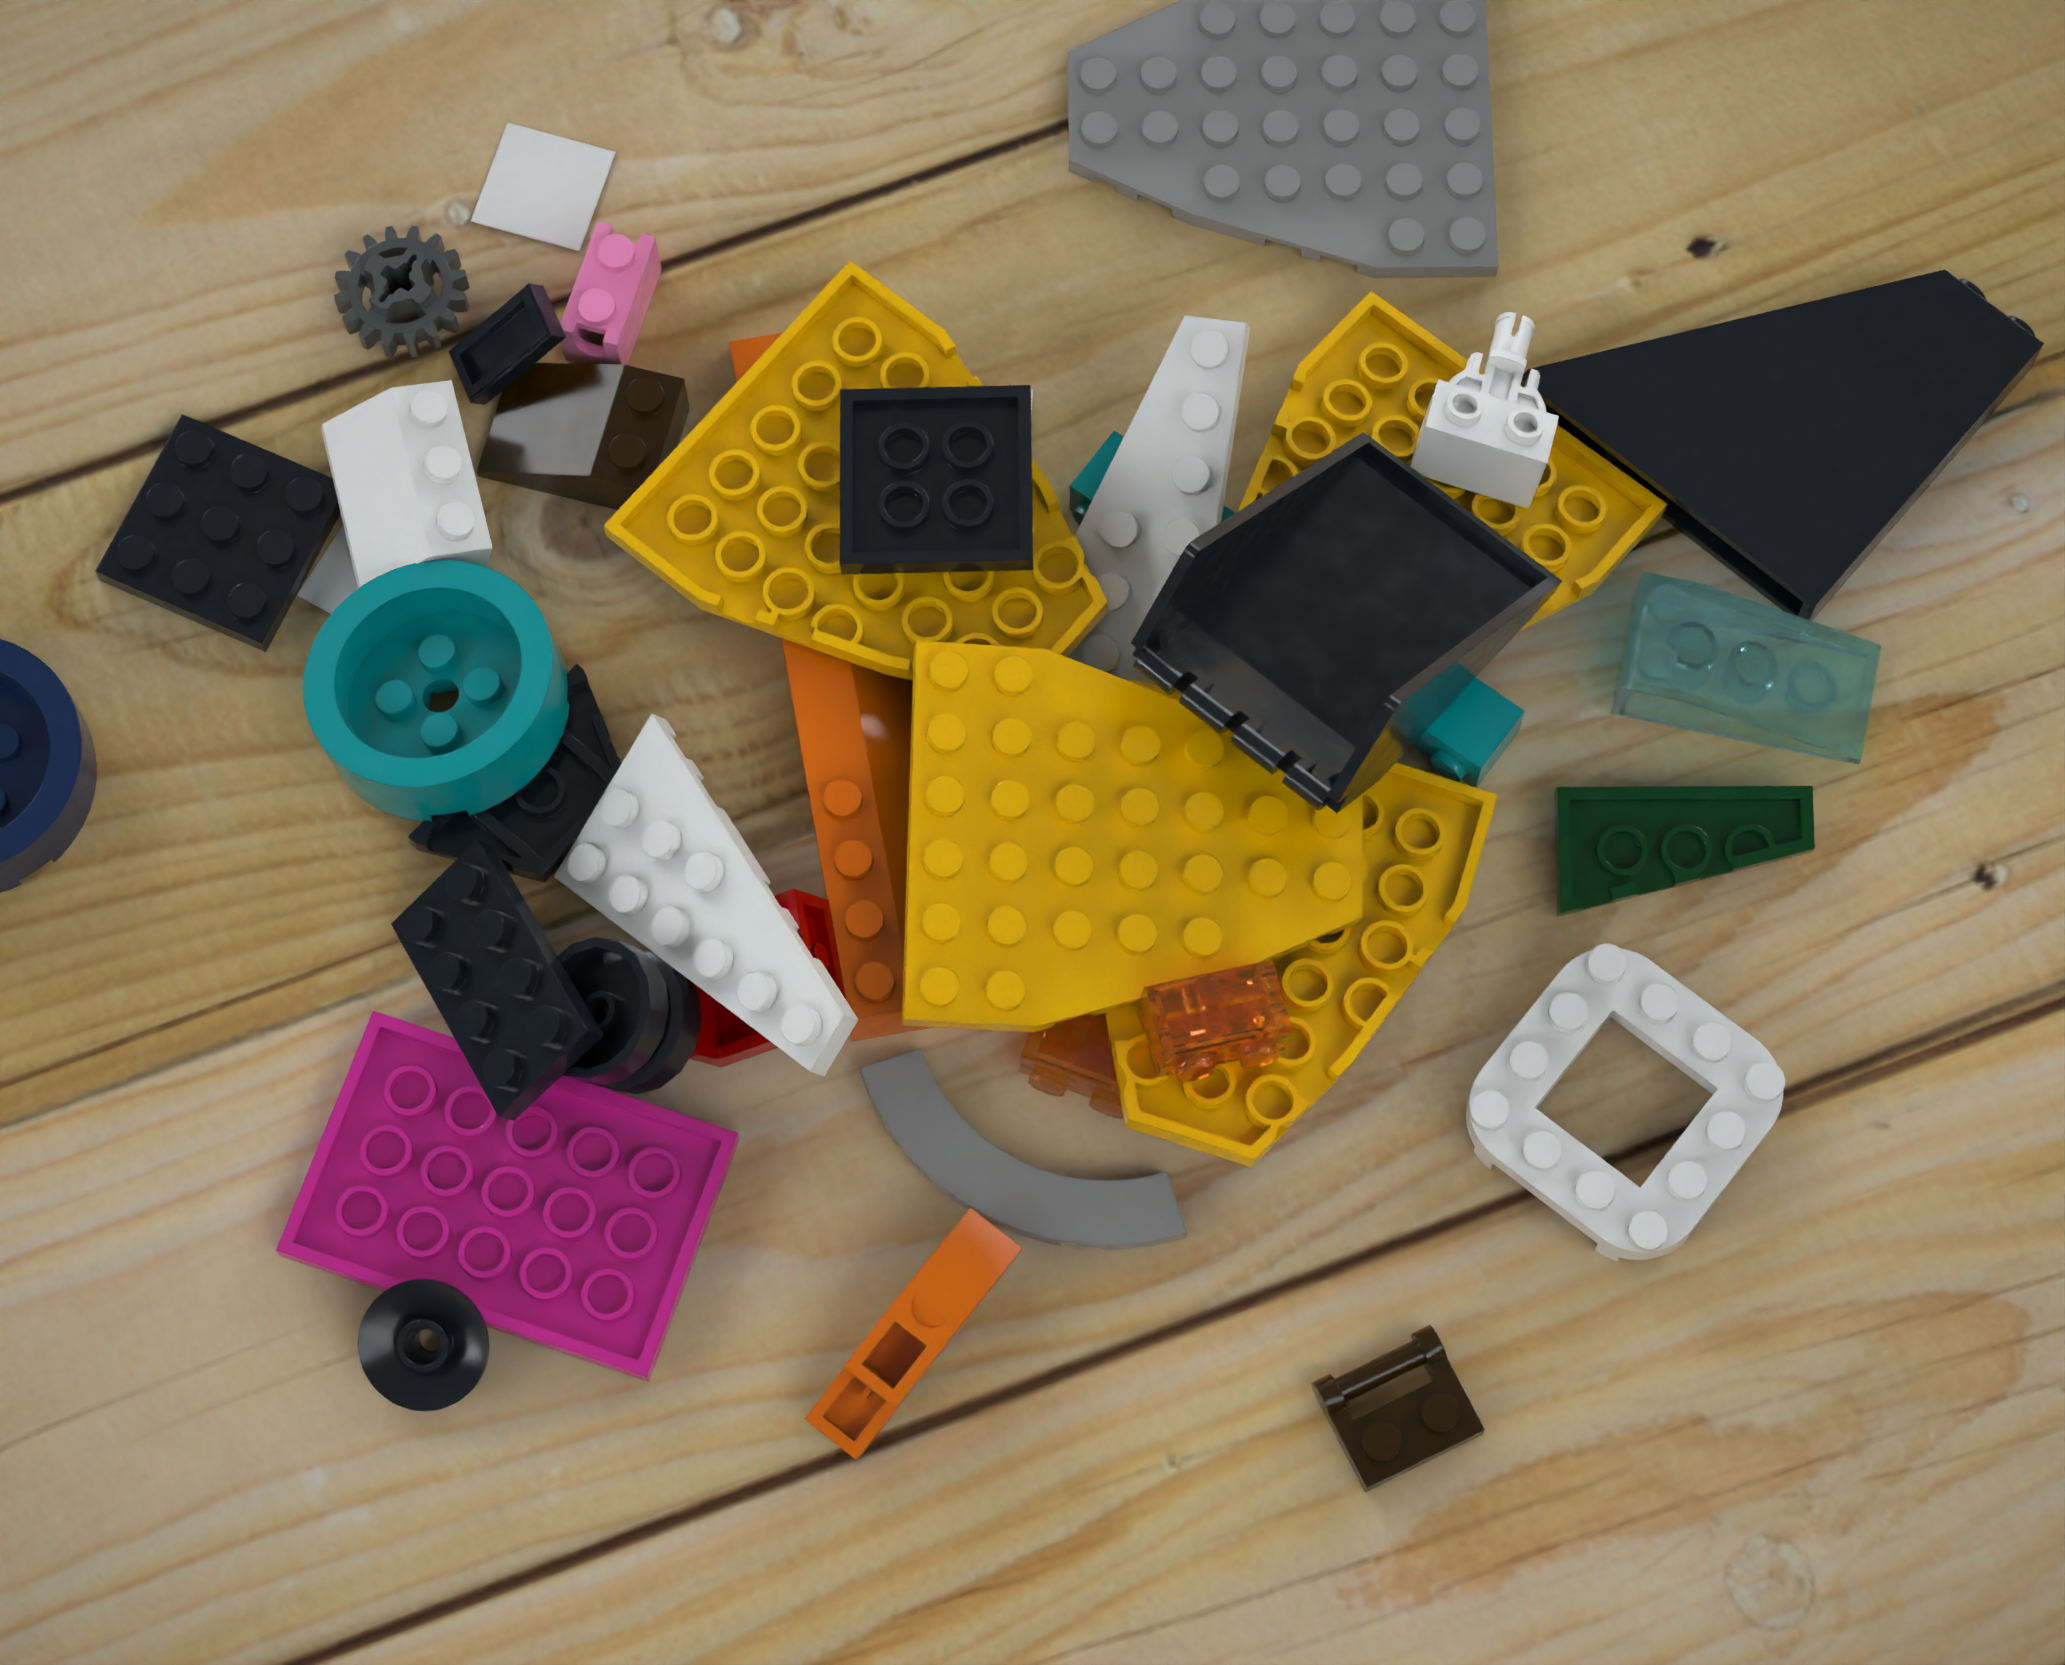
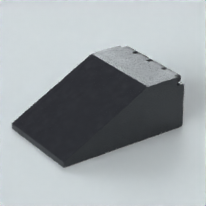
M1362 432L1197 537L1185 547L1131 642L1136 647L1132 655L1137 658L1133 667L1168 695L1177 690L1180 691L1183 695L1179 703L1220 735L1227 730L1233 732L1234 735L1230 743L1271 775L1278 770H1282L1286 774L1282 783L1315 809L1320 811L1327 805L1334 812L1338 813L1378 782L1549 600L1556 592L1562 580L1366 433Z

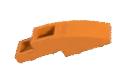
M970 1208L845 1363L842 1371L804 1419L855 1460H858L1023 1248L978 1212Z

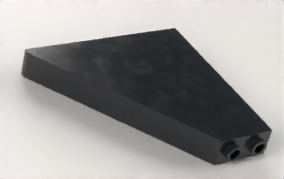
M1940 270L1531 369L1538 370L1540 374L1537 390L1545 403L1546 412L1559 416L1557 425L1666 502L1667 506L1662 515L1663 519L1806 628L2031 370L2044 343L2035 337L2034 331L2026 322L2015 316H2007L1988 302L1983 292L1975 284L1965 279H1957L1947 270ZM1528 369L1523 374L1522 387H1524L1531 369Z

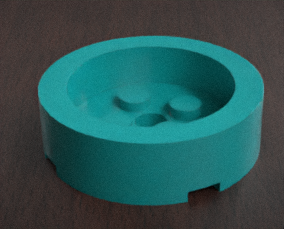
M433 560L405 565L377 576L350 594L333 611L318 632L306 661L303 678V698L307 719L314 735L344 782L361 799L375 808L398 817L420 821H432V815L451 814L465 810L470 816L498 805L513 796L540 772L552 756L563 735L570 705L567 702V666L534 600L518 584L500 572L482 565L458 560ZM451 690L457 692L459 690L458 700L452 708L444 712L429 710L432 700L430 694L432 692L439 694L443 691Z

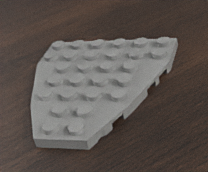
M1180 0L1068 52L1069 172L1092 182L1108 183L1114 187L1117 193L1135 201H1138L1141 195L1172 209V217L1190 225L1265 246L1266 240L1301 249V257L1320 262L1321 256L1356 265V273L1373 278L1496 277L1499 265L1486 0Z

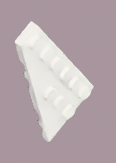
M1184 316L1075 534L1085 554V562L1090 573L1096 577L1108 602V612L1068 658L1130 682L1136 679L1155 685L1133 667L1137 658L1132 655L1136 647L1131 642L1185 547L1191 541L1221 523L1250 326L1247 323Z
M651 714L554 877L807 1070L825 1076L859 1019L821 960L813 958L797 933L800 927L789 910L781 907L768 886L771 882L725 810L717 807L701 783L704 777L695 763L683 755L674 740L677 735L668 721L660 716Z

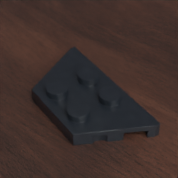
M576 664L567 673V702L570 705L568 720L557 748L540 772L513 796L482 812L470 816L466 810L451 814L432 815V821H423L408 836L412 846L418 851L457 860L476 840L494 846L509 874L544 883L562 864L621 765L582 667Z

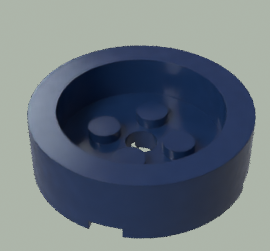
M0 639L1 893L22 885L19 880L37 871L51 859L55 862L65 853L86 821L93 802L97 781V761L91 733L62 681L41 659L28 650Z

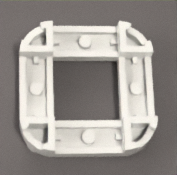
M1605 943L1575 957L1563 967L1484 1065L1473 1083L1467 1101L1466 1123L1470 1138L1475 1146L1474 1153L1487 1168L1491 1170L1495 1165L1594 1240L1597 1243L1595 1248L1597 1252L1615 1261H1618L1619 1258L1647 1260L1665 1254L1668 1256L1686 1241L1692 1230L1759 1144L1764 1141L1776 1122L1782 1107L1785 1076L1770 1052L1758 1040L1651 960L1636 952ZM1611 1018L1713 1094L1641 1187L1537 1110V1107L1604 1023L1607 1024Z

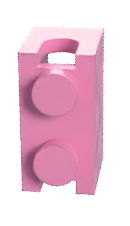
M597 221L560 323L566 336L561 341L566 361L582 364L628 365L662 270L656 237L641 233L638 244L632 243L628 237L614 234L612 225ZM592 331L603 334V346L586 341L588 332Z

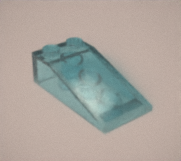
M1642 571L1631 603L1610 714L1859 765L1862 759L1881 645L1706 584Z

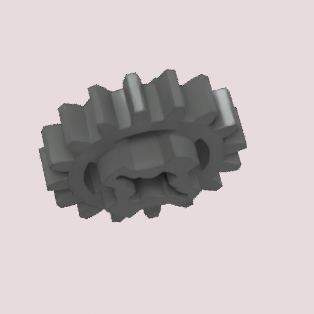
M393 226L386 227L385 241L377 243L368 234L362 237L366 251L361 255L348 250L344 255L348 268L351 271L344 270L336 271L335 280L341 292L335 294L334 299L339 313L344 314L342 319L349 334L359 332L362 346L367 350L372 348L378 341H381L386 357L390 358L396 353L398 345H406L412 358L418 357L419 343L425 340L435 349L440 348L442 345L438 332L443 328L449 332L457 333L460 328L457 317L453 312H468L469 309L467 296L463 292L470 288L466 271L460 270L461 262L457 251L452 249L444 252L445 248L442 237L437 233L430 237L426 243L422 242L418 226H412L406 238H398ZM435 273L442 280L440 297L435 295L433 285L435 284L433 276ZM365 286L370 289L372 295L369 299L371 307L368 311L362 303Z

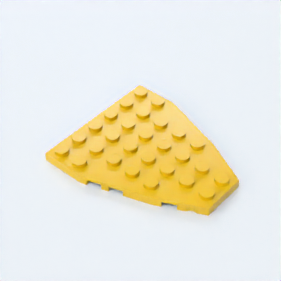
M851 260L603 526L605 534L610 540L701 610L882 674L913 680L914 647L917 640L1043 648L1068 657L1108 612V602L1096 577L1090 573L1085 562V554L1076 536L1072 535L1059 509V501L1050 482L1033 457L1034 570L841 574L840 389L983 386L978 377H973L956 353V345L943 328Z
M1370 291L1298 364L1284 403L1276 417L1269 439L1259 458L1238 511L1362 432L1410 466L1420 428L1438 379L1450 382L1455 375L1465 370L1467 359ZM1559 425L1556 427L1548 463L1529 509L1426 478L1562 580L1556 592L1520 631L1592 595L1658 522L1667 506L1666 502Z
M917 640L913 659L902 1025L1036 1032L1051 1028L1055 1023L1090 1013L1091 1016L1110 1012L1114 1007L1149 997L1150 1000L1231 979L1249 971L1252 966L1282 953L1286 955L1307 946L1310 941L1326 934L1332 935L1357 924L1363 917V793L1338 813L1334 812L1327 805L1318 811L1282 783L1286 775L1282 770H1278L1271 775L1230 743L1234 735L1230 730L1220 735L1181 705L1179 700L1043 648Z
M1136 679L1132 680L1133 683L1180 700L1183 695L1177 692L1168 695L1158 686ZM1396 762L1378 782L1363 793V917L1357 924L1332 935L1326 934L1310 941L1307 946L1286 955L1282 953L1252 966L1249 971L1231 979L1150 1000L1149 997L1116 1006L1112 1011L1106 1012V1024L1126 1128L1252 1168L1351 1068L1462 916L1467 905L1498 794Z

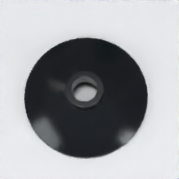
M412 1279L390 1287L372 1302L360 1325L358 1353L366 1377L383 1397L406 1409L434 1411L457 1403L475 1388L482 1378L488 1363L489 1335L481 1312L462 1291L442 1281ZM429 1329L438 1335L440 1346L437 1351L426 1350L421 1345L420 1333L422 1330Z

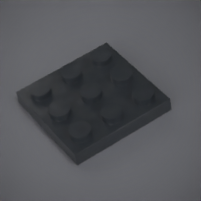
M1031 386L840 389L841 574L1034 570Z
M182 414L95 572L99 580L266 652L341 514L333 478Z

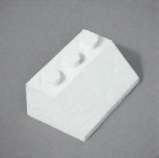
M452 380L389 388L322 424L321 431L358 588L393 569L425 561L458 560L487 567L493 547Z

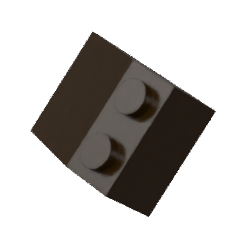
M536 362L502 391L476 471L478 477L618 510L679 445L690 410L685 380L624 364Z

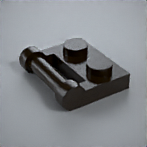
M1431 1325L1412 1333L1411 1342L1335 1379L1331 1374H1328L1311 1383L1316 1399L1365 1493L1483 1435L1485 1431L1447 1359L1440 1338ZM1422 1365L1425 1366L1432 1382L1355 1420L1353 1419L1346 1402Z

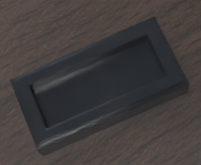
M529 283L448 352L470 403L486 405L563 341L566 336L544 286Z

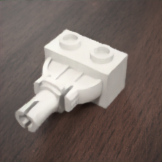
M1505 312L1496 319L1495 332L1483 373L1479 374L1483 354L1475 352L1467 360L1465 370L1455 375L1450 382L1438 379L1420 428L1410 467L1423 477L1529 509L1548 463L1559 416L1546 412L1545 403L1537 390L1540 379L1538 370L1531 369L1524 387L1521 386L1527 364L1526 357L1530 341L1535 332L1533 321L1523 315L1518 332H1516L1514 337L1511 333L1517 313Z

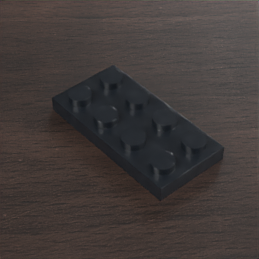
M476 840L391 923L498 1116L515 1121L604 1036L493 845Z

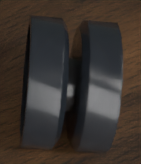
M592 937L571 944L558 955L559 960L604 1035L563 1075L592 1082L612 1090L638 1095L663 1087L682 1071L696 1048L702 1022L699 993L693 982L655 953L640 950L635 946L618 940Z

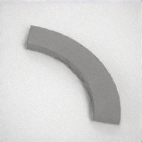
M922 1049L860 1067V1074L871 1102L896 1144L902 1148L908 1158L925 1174V1177L934 1186L967 1210L970 1208L974 1209L990 1223L1018 1235L1050 1244L1061 1245V1243L1084 1247H1103V1249L1112 1250L1155 1246L1187 1237V1231L1167 1172L1126 1180H1088L1067 1177L1039 1169L1014 1158L994 1146L976 1132L957 1113L933 1077Z

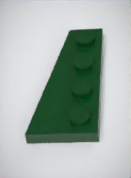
M1813 786L1557 787L1554 791L1557 917L1808 854L1815 849Z

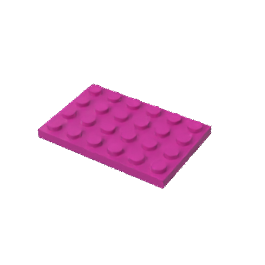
M373 1011L276 1251L279 1256L383 1292L398 1283L412 1279H434L445 1282L462 1291L473 1301L481 1312L488 1328L649 1382L740 1138L737 1132L562 1075L515 1121L500 1117L494 1110L454 1037Z

